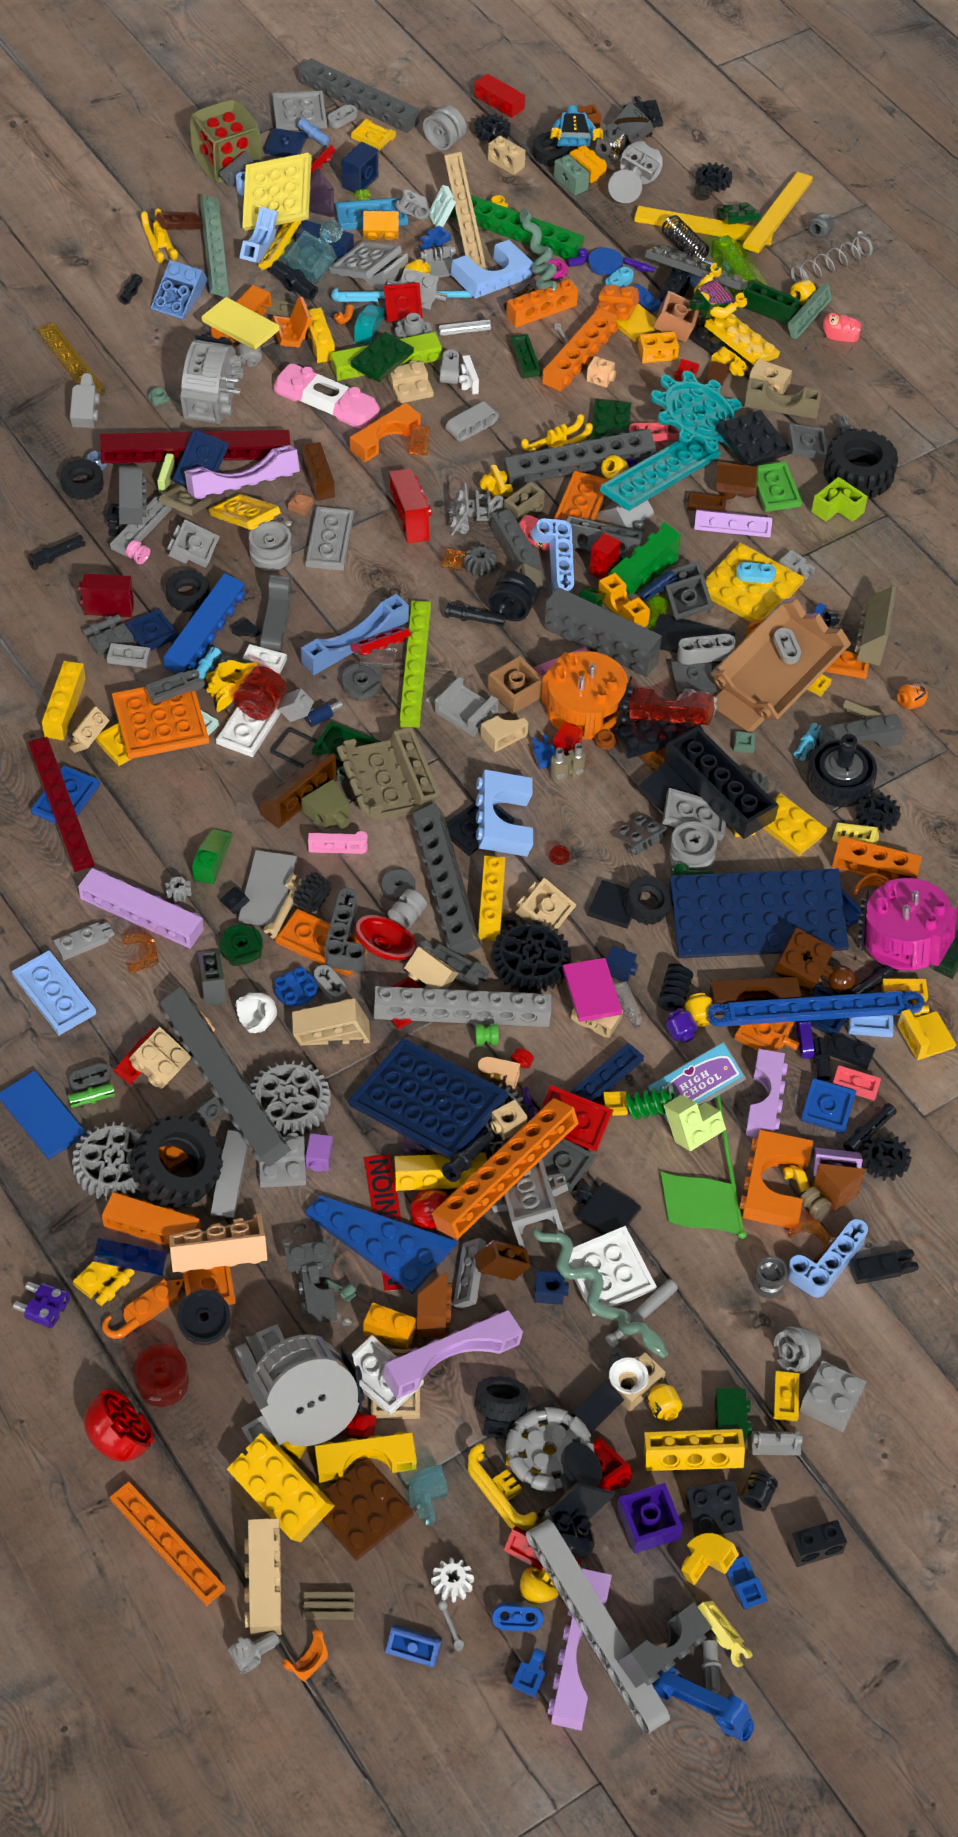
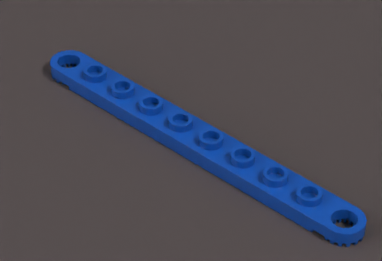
M897 991L732 1002L721 1005L717 1003V1005L713 1004V1006H710L707 1018L712 1025L720 1027L898 1015L908 1009L913 1014L922 1010L924 999L923 995L921 996L917 991ZM907 1000H916L918 1004L912 1006ZM715 1012H720L724 1015V1017L718 1019V1017L715 1018L713 1014Z

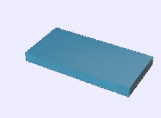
M401 198L335 203L339 230L363 229V211L399 212L398 226L408 225V216L396 208L395 204Z

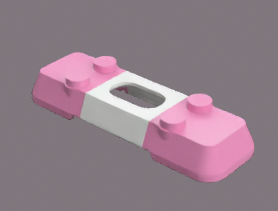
M289 364L279 374L273 385L275 393L295 402L297 400L336 416L339 421L359 429H364L371 424L380 413V407L373 397L361 393L358 387L350 388L314 373L311 367L303 368L296 364ZM320 383L339 391V393L331 397L314 390L313 387L315 384Z

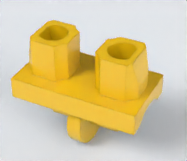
M491 465L490 473L483 475L480 481L481 489L490 490L493 498L497 495L510 497L513 488L511 484H505L507 481L506 471H499L497 465Z

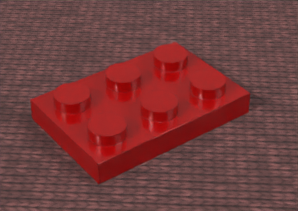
M550 1085L540 1111L553 1098L574 1107L579 1124L564 1139L597 1152L614 1110Z

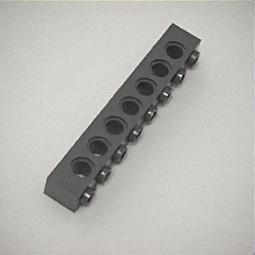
M312 58L299 68L300 83L317 91L322 90L323 94L344 104L353 105L357 110L403 132L408 133L419 123L418 108Z
M639 429L631 433H619L611 437L603 436L596 440H584L581 443H569L556 448L548 447L545 450L529 451L521 455L513 454L504 459V470L507 473L508 484L515 486L570 475L574 471L585 472L600 469L605 458L610 455L619 456L626 462L633 458L635 461L644 460L655 454L656 446L651 430Z
M433 803L413 813L415 819L413 826L415 831L419 833L417 841L420 848L424 851L422 859L425 865L428 866L427 876L430 882L433 883L431 891L434 898L438 901L436 909L443 919L441 926L448 936L446 944L450 950L463 956L481 948L482 945L444 813L436 803Z

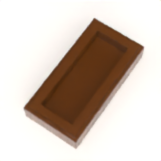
M689 492L687 510L705 509L725 512L727 496Z

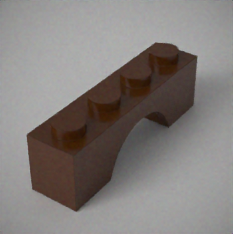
M797 977L711 981L709 997L712 998L713 1004L717 1005L718 1003L721 1005L753 999L801 998V992ZM715 1012V1015H722V1013Z

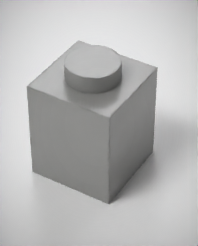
M300 688L284 694L278 710L292 722L307 717L314 701Z

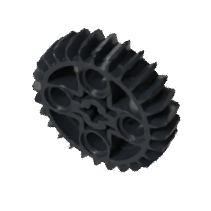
M533 919L531 924L524 920L523 924L520 925L516 921L515 927L509 924L507 930L502 929L501 935H497L491 953L492 965L494 966V973H498V979L504 978V985L511 983V989L519 987V992L527 989V993L535 990L536 994L539 993V989H543L546 993L548 986L554 989L555 983L560 985L562 979H565L563 965L570 964L571 950L568 947V941L564 940V934L558 935V928L552 931L551 924L545 927L543 926V921L540 924H535ZM517 937H526V940L517 939ZM546 943L550 944L554 949L545 947ZM508 964L513 966L517 964L516 970H513ZM537 972L544 974L541 976H536Z

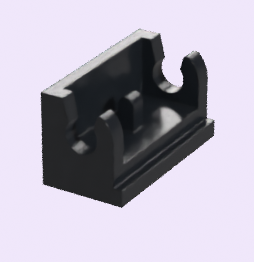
M605 1381L571 1416L574 1418L577 1416L586 1425L589 1432L592 1433L625 1399Z

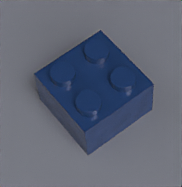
M361 141L351 152L342 158V188L360 195L379 177L377 148Z

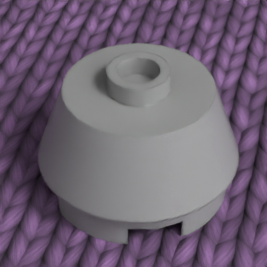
M790 1326L786 1327L775 1337L774 1347L778 1346L780 1356L777 1361L786 1372L805 1373L820 1359L821 1344L817 1335L810 1329Z

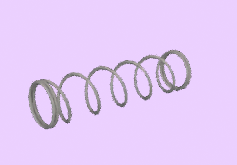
M862 234L855 237L853 243L844 242L840 249L831 248L827 255L818 254L814 261L805 260L801 266L794 265L791 269L793 281L795 283L798 282L794 276L795 267L800 269L802 280H809L807 273L802 268L803 264L807 261L813 262L815 275L821 279L822 271L815 263L816 258L820 255L826 256L827 267L830 271L828 259L831 261L834 271L831 272L834 273V263L828 257L829 252L833 249L839 251L840 261L846 267L848 260L841 251V247L844 244L852 245V254L858 261L861 259L860 253L865 257L870 256L873 252L871 240ZM860 238L868 241L870 246L869 254H865L862 251L859 243ZM856 239H857V247L854 245V241H855ZM853 246L858 251L859 259L854 255ZM840 252L846 259V265L841 260ZM815 265L818 267L821 277L817 275Z

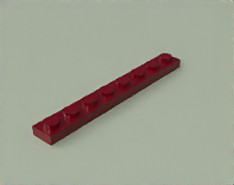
M48 736L28 741L30 753L73 871L77 872L95 867Z

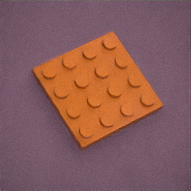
M145 687L112 693V700L128 759L209 744V736L195 691L191 690L154 705L147 695Z

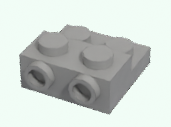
M184 520L181 526L177 525L173 533L176 539H171L167 547L170 550L168 556L185 564L190 560L206 568L220 536Z
M297 1133L287 1134L283 1138L291 1151L270 1167L263 1161L259 1163L260 1188L306 1185L304 1136L300 1137Z

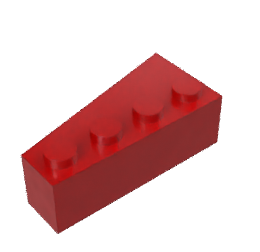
M411 468L390 471V490L394 503L397 505L398 516L402 520L403 531L406 532L407 544L429 541V516L432 515L430 504L427 505L426 495H423L422 486L419 485L417 475L413 474Z

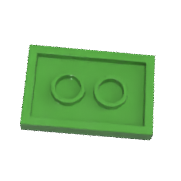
M787 462L758 465L757 493L765 512L801 507L802 500Z

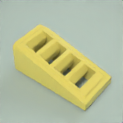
M837 822L832 841L838 843L842 832L846 831L843 837H850L877 845L879 832L878 827Z

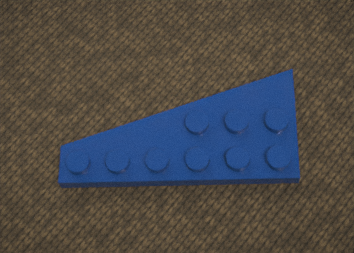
M321 1195L305 1211L308 1218L412 1295L457 1246V1241Z

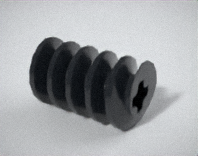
M678 963L668 964L666 976L663 980L664 983L662 984L657 1001L659 1007L665 1011H676L677 1008L685 1006L687 993L690 989L689 986L692 983L691 979L694 976L690 969Z

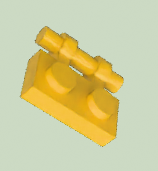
M926 979L882 980V992L917 991L918 994L923 995L924 1002L928 1000ZM907 1000L908 1002H912V1006H916V1004H918L916 1000ZM923 1005L922 1010L918 1013H913V1016L929 1014V1005Z
M105 1249L73 1281V1285L90 1299L97 1293L100 1294L95 1300L100 1306H103L107 1301H111L115 1297V1293L122 1286L125 1287L130 1282V1278L135 1272L130 1267L121 1272L123 1262ZM112 1278L114 1279L108 1287L105 1286Z

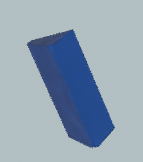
M393 1625L385 1653L434 1667L443 1639Z

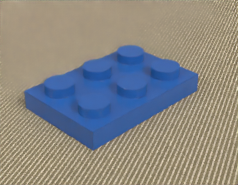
M64 765L60 772L78 817L100 787V780ZM44 791L31 808L32 814L56 824Z

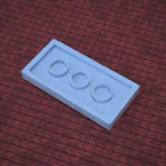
M50 950L12 971L15 980L58 1036L96 1015L94 1006Z

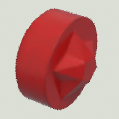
M517 1048L512 1053L511 1060L512 1062L520 1063L521 1068L528 1069L531 1067L534 1057L529 1051Z

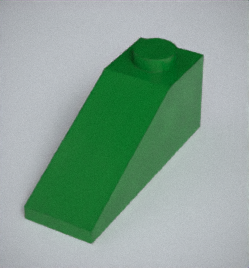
M215 829L211 830L199 847L192 865L194 881L215 884L232 839V833Z

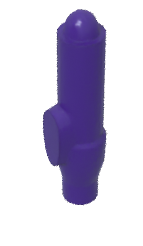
M628 257L623 259L626 265L635 267L637 271L655 272L656 267L645 262L643 263Z
M524 1087L521 1089L524 1100L523 1104H527L531 1120L535 1116L533 1100L529 1093V1088Z

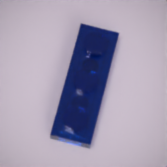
M98 1238L93 1262L162 1276L167 1252Z

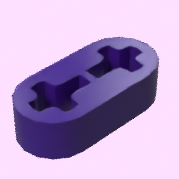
M797 1021L801 1059H813L814 1043L810 1021Z

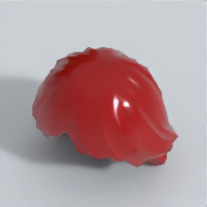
M436 1189L420 1191L410 1204L413 1223L419 1229L437 1228L432 1212L449 1195L444 1191Z

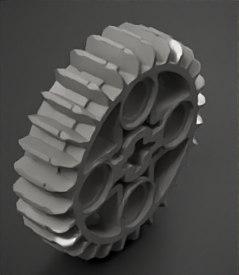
M284 1060L283 1065L279 1066L277 1062H275L274 1068L267 1065V1072L260 1070L259 1077L254 1076V1083H250V1088L260 1103L261 1100L269 1103L265 1111L278 1131L283 1133V1137H286L289 1133L299 1132L304 1136V1130L312 1133V1126L319 1128V1121L324 1122L325 1115H328L331 1105L330 1089L324 1075L319 1076L318 1069L312 1071L311 1064L305 1068L303 1061L300 1065H296L294 1060L291 1064H287ZM312 1088L316 1090L318 1098L309 1094Z
M115 1121L112 1122V1126H107L104 1122L101 1129L95 1125L94 1133L88 1130V1138L81 1136V1143H76V1150L73 1151L74 1159H72V1165L77 1183L81 1184L83 1191L88 1189L90 1196L96 1192L97 1199H100L103 1195L106 1201L109 1200L112 1192L131 1194L135 1197V1190H139L138 1186L140 1184L138 1181L134 1182L132 1178L134 1170H130V1161L132 1160L130 1155L132 1151L131 1143L135 1144L142 1135L140 1127L134 1130L132 1123L125 1127L123 1121L120 1126H116ZM107 1141L106 1146L100 1145V1144H102V1143H104V1142ZM88 1172L99 1173V1179L93 1178ZM124 1177H131L130 1179L123 1181Z

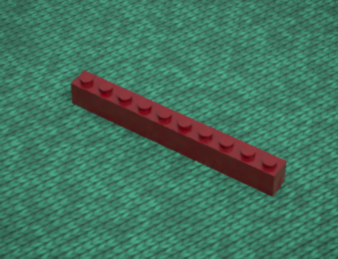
M289 430L203 431V433L229 443L223 461L263 460L272 449L287 445L291 446ZM192 432L100 434L101 464L164 462L167 454H173L174 462H180Z

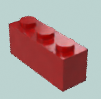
M487 73L474 83V96L510 118H513L525 109V95Z

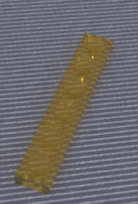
M55 322L38 328L41 338L77 385L81 384L82 375L89 373L92 376L97 393H100V395L105 394L103 385Z

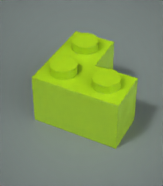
M838 477L814 496L811 512L825 522L836 513H840L853 522L865 512L868 496Z

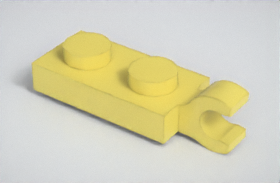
M713 1601L702 1602L698 1608L712 1626L711 1629L716 1635V1641L723 1648L730 1649L732 1663L736 1667H742L744 1664L739 1659L740 1653L748 1659L753 1656L752 1652L742 1644L744 1640Z

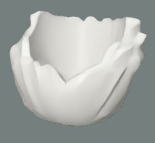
M247 993L236 1001L235 1006L239 1022L249 1033H262L277 1016L275 1001L267 994Z

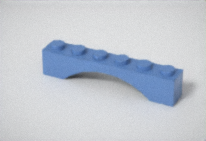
M398 594L382 601L362 623L352 630L334 638L315 639L301 647L302 664L313 676L354 653L351 650L350 644L397 628L408 622L409 605Z

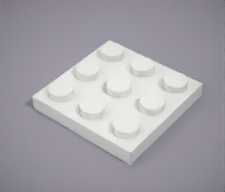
M626 1226L573 1248L569 1267L576 1269L592 1267L602 1274L604 1286L599 1297V1303L602 1305L617 1307L656 1290L657 1286ZM588 1278L575 1279L587 1304L592 1281Z

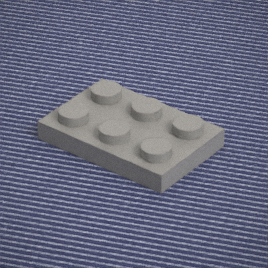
M672 788L668 789L662 824L676 828L685 822H702L710 826L716 833L717 839L722 841L725 834L726 821L702 797Z

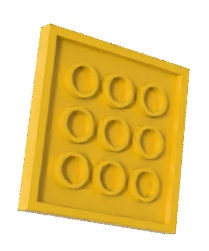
M740 542L705 581L711 601L752 623L757 620H764L784 599H789L804 583L805 577ZM742 562L770 564L776 570L775 579L770 583L741 581L736 576L737 566Z

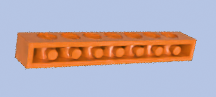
M554 1098L544 1106L540 1112L432 1212L437 1230L458 1240L579 1124L574 1107Z

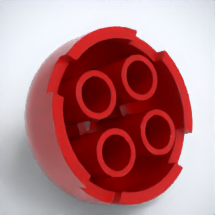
M105 1389L89 1403L85 1410L84 1428L87 1437L97 1451L111 1460L118 1462L135 1460L147 1451L151 1443L154 1442L152 1428L142 1412L138 1415L128 1405L130 1400L115 1390ZM138 1420V1421L140 1422V1424L142 1425V1427H141L139 1424L135 1423V1422Z

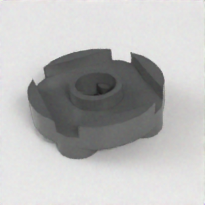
M360 663L353 664L343 672L342 688L346 694L354 697L357 701H365L366 698L376 695L381 690V673L370 664H366V666H360ZM359 679H360L361 681L366 680L364 683H359V682H358Z

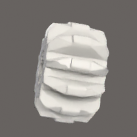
M452 1557L449 1559V1564L441 1560L440 1568L433 1569L435 1577L431 1578V1584L436 1586L434 1593H442V1600L444 1601L448 1596L451 1597L453 1603L456 1602V1596L464 1600L466 1598L465 1592L472 1591L473 1586L471 1583L474 1582V1576L470 1574V1566L463 1567L464 1561L462 1559L457 1564L454 1563ZM452 1578H456V1579H457V1582H456V1580H454V1583H452V1582H449L448 1580L450 1579V1581H451Z

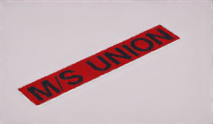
M391 1154L364 1157L372 1213L402 1223ZM382 1272L384 1291L404 1289Z

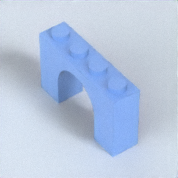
M510 240L495 244L493 259L503 268L502 270L489 271L482 269L465 255L452 260L450 275L476 299L532 278V265L534 262Z
M484 770L476 783V789L479 790L476 799V806H479L476 815V823H479L476 832V840H479V849L527 857L533 846V828L513 825L501 820L496 815L493 805L509 803L527 806L533 795L532 778Z

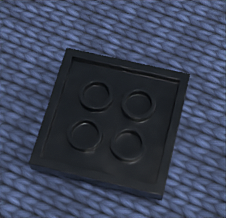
M761 409L720 422L716 426L717 431L745 465L757 466L790 454V447Z

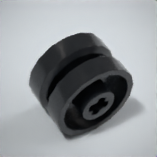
M507 571L499 576L489 596L488 603L494 613L506 614L505 620L521 621L528 616L538 596V589L536 584L526 575L516 571Z
M203 1289L192 1292L184 1298L178 1310L177 1319L180 1332L188 1341L195 1345L207 1346L217 1343L225 1336L229 1329L231 1313L228 1303L220 1294L212 1290ZM201 1313H206V1316L209 1317L207 1321L200 1320Z

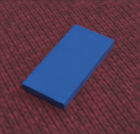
M36 1071L0 1092L1 1103L48 1160L79 1141L81 1136H86L84 1129Z

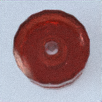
M158 1344L142 1351L135 1360L134 1375L137 1391L144 1402L156 1407H167L174 1405L184 1397L188 1391L189 1376L186 1359L180 1350L171 1345Z

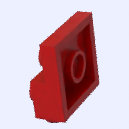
M600 1437L593 1442L594 1453L602 1467V1480L597 1488L614 1491L618 1487H627L631 1478H633L630 1465Z

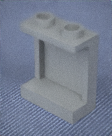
M459 677L455 682H451L443 693L436 697L435 713L474 737L481 730V724L487 719H492L498 713L499 699L491 696L488 700L482 698L464 687L463 678Z

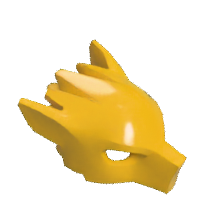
M227 660V662L219 663L215 671L209 672L206 675L205 681L210 682L206 692L211 693V697H216L217 712L225 709L234 699L247 693L251 687L252 680L261 676L256 662L241 663Z

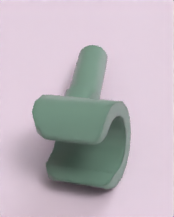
M344 766L336 768V779L339 782L344 781V776L341 774L348 777Z
M329 1279L325 1281V1284L336 1290L345 1302L357 1296L354 1293L356 1290L351 1284L343 1288Z

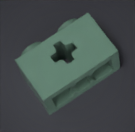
M569 154L555 160L554 178L574 196L588 190L590 173Z

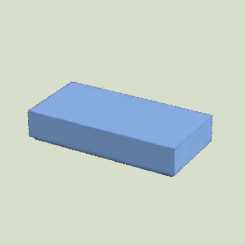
M893 1015L848 1018L849 1034L893 1037Z

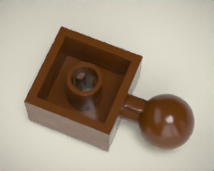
M798 928L789 936L772 972L781 977H797L799 986L809 992L817 985L821 976L828 979V984L834 992L840 994L847 993V990L853 988L856 983V976L850 968L846 966L833 968L827 965L834 951L833 947Z

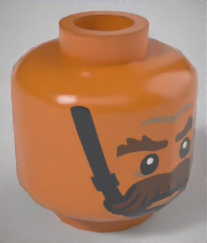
M918 682L902 685L897 695L898 702L906 710L922 707L928 698L926 688Z

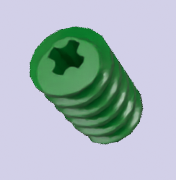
M669 1084L668 1091H666L664 1086H660V1093L654 1087L651 1090V1095H649L646 1089L643 1090L642 1097L638 1091H635L633 1099L630 1093L626 1094L628 1109L635 1120H639L641 1116L643 1118H648L650 1115L657 1116L658 1112L661 1115L666 1114L664 1105L676 1098L675 1090L671 1084Z

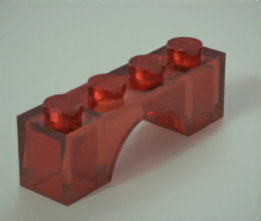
M634 688L629 701V712L632 719L710 725L715 711L714 694L692 693L685 699L668 701L658 697L654 689Z

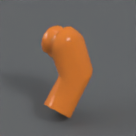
M346 305L344 314L342 312H339V315L336 313L334 315L336 323L343 325L353 319L354 306Z

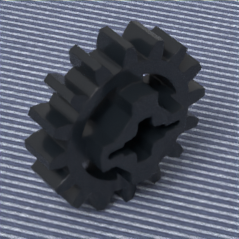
M490 113L487 117L482 115V119L477 118V122H474V134H477V138H481V141L487 140L488 143L498 136L507 139L508 135H510V123H508V119H503L502 115L500 117H497V114L491 115Z
M708 162L707 166L702 164V168L698 167L695 183L699 184V188L704 187V191L709 189L711 193L713 190L719 193L720 189L726 191V187L730 188V184H732V171H729V167L724 168V164L719 166L717 162L714 165Z
M872 792L871 796L865 794L863 799L859 798L855 808V818L859 819L858 824L878 827L881 833H884L885 828L891 831L892 826H897L901 815L899 812L900 806H896L897 800L891 801L890 795L883 797V792H880L879 796L875 792Z
M887 1133L886 1138H883L881 1134H878L877 1139L870 1137L869 1143L865 1142L861 1154L863 1158L862 1165L868 1166L866 1172L870 1173L873 1171L874 1178L880 1175L883 1181L887 1177L895 1181L896 1175L900 1178L903 1177L904 1172L908 1171L912 1159L909 1156L911 1150L904 1149L906 1142L899 1143L898 1136L891 1139L889 1133Z

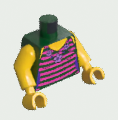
M713 263L711 265V273L709 275L706 274L694 289V296L689 306L692 311L699 310L705 318L717 317L724 319L736 311L738 306L745 307L747 299L744 298L743 293H738L735 301L717 279L713 280V277H719L722 274L721 267L719 270L714 271L717 268V263Z

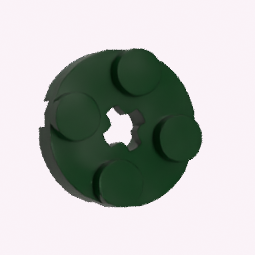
M244 924L234 925L226 929L223 937L220 938V952L232 966L249 964L262 956V935L254 927L251 929L247 928V925ZM238 942L247 943V945L238 947Z

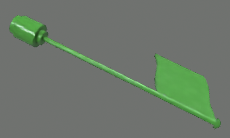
M719 1095L716 1097L717 1108L721 1111L724 1121L721 1099ZM724 1130L722 1136L731 1184L708 1178L676 1176L661 1171L668 1222L685 1227L718 1229L738 1234L739 1238L744 1239L747 1233L744 1232L728 1138L726 1130Z

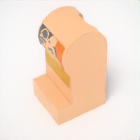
M493 1057L480 1059L478 1062V1076L488 1082L504 1084L506 1089L510 1087V1092L515 1091L520 1075V1063Z

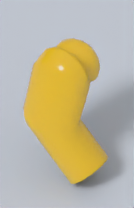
M789 1165V1167L783 1169L784 1178L795 1180L800 1193H804L810 1188L804 1170L795 1165Z

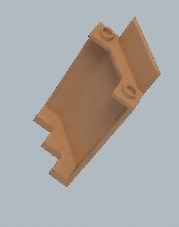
M797 598L784 599L711 672L715 684L720 687V690L714 695L717 698L715 703L717 706L716 712L743 731L752 733L764 720H778L851 645L842 628L829 629L819 613L806 614ZM780 628L790 629L796 637L801 649V657L796 664L784 663L774 643V635Z

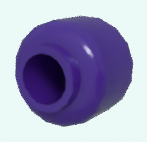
M679 1009L667 1016L666 1028L674 1041L682 1040L683 1043H686L695 1038L694 1033L698 1030V1025L689 1011Z

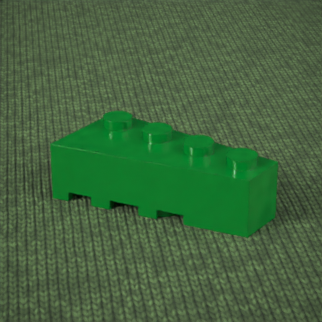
M666 522L660 525L661 530L658 533H651L647 537L648 541L642 547L638 545L629 559L625 557L608 573V576L616 573L627 585V596L633 595L637 589L647 585L651 579L661 575L665 569L677 563L681 534Z

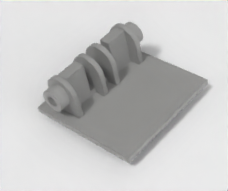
M451 245L444 246L442 249L438 247V252L436 248H433V250L424 249L423 252H420L418 258L429 264L431 269L430 275L438 276L439 278L451 276L452 260L456 259L454 256L456 251L455 247H451Z
M464 482L461 489L457 490L454 500L449 503L447 508L452 536L455 531L466 534L469 530L466 482Z

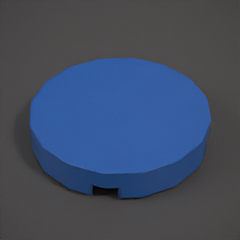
M598 248L590 253L588 266L592 272L598 275L608 274L610 276L623 266V257L614 249Z

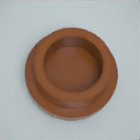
M604 730L596 736V745L601 749L608 750L616 744V738L611 731Z

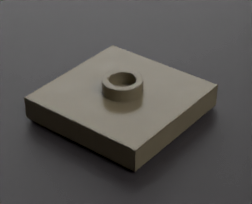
M182 485L176 486L162 494L159 498L160 503L191 516L211 505L212 498L208 496L201 499L194 498L188 493L187 487Z

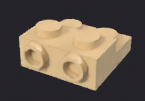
M414 360L407 365H399L388 375V381L398 404L433 397V389L428 380V372L423 361L417 362Z
M543 878L539 883L535 881L527 890L530 893L528 897L523 896L518 901L516 906L519 908L515 913L526 920L528 924H531L533 919L535 924H540L543 921V926L545 927L551 924V930L553 931L561 926L576 907V904L547 879Z
M159 1027L136 1050L129 1060L137 1071L143 1072L148 1077L149 1082L153 1086L159 1087L162 1090L192 1056Z

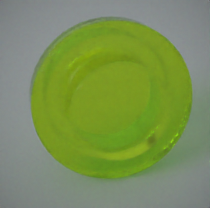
M369 189L356 190V195H354V198L358 199V201L368 200L369 197H372Z

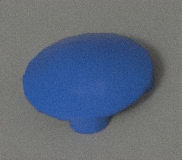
M297 968L295 971L285 973L283 976L275 979L274 992L281 1003L288 1006L307 1004L317 994L318 985L316 979L307 973L304 968Z

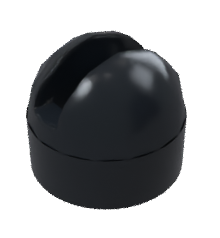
M827 611L824 613L823 620L827 627H834L839 623L840 619H838L839 614L837 612Z

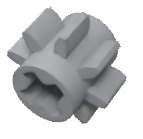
M183 876L171 877L170 883L165 884L167 898H172L174 903L185 902L187 896L192 895L190 881H185Z

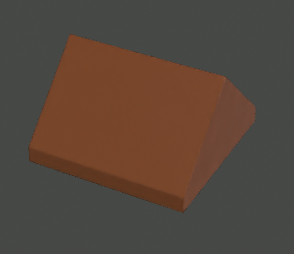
M818 1164L813 1186L820 1191V1195L823 1198H827L831 1202L830 1209L836 1212L858 1196L865 1169Z

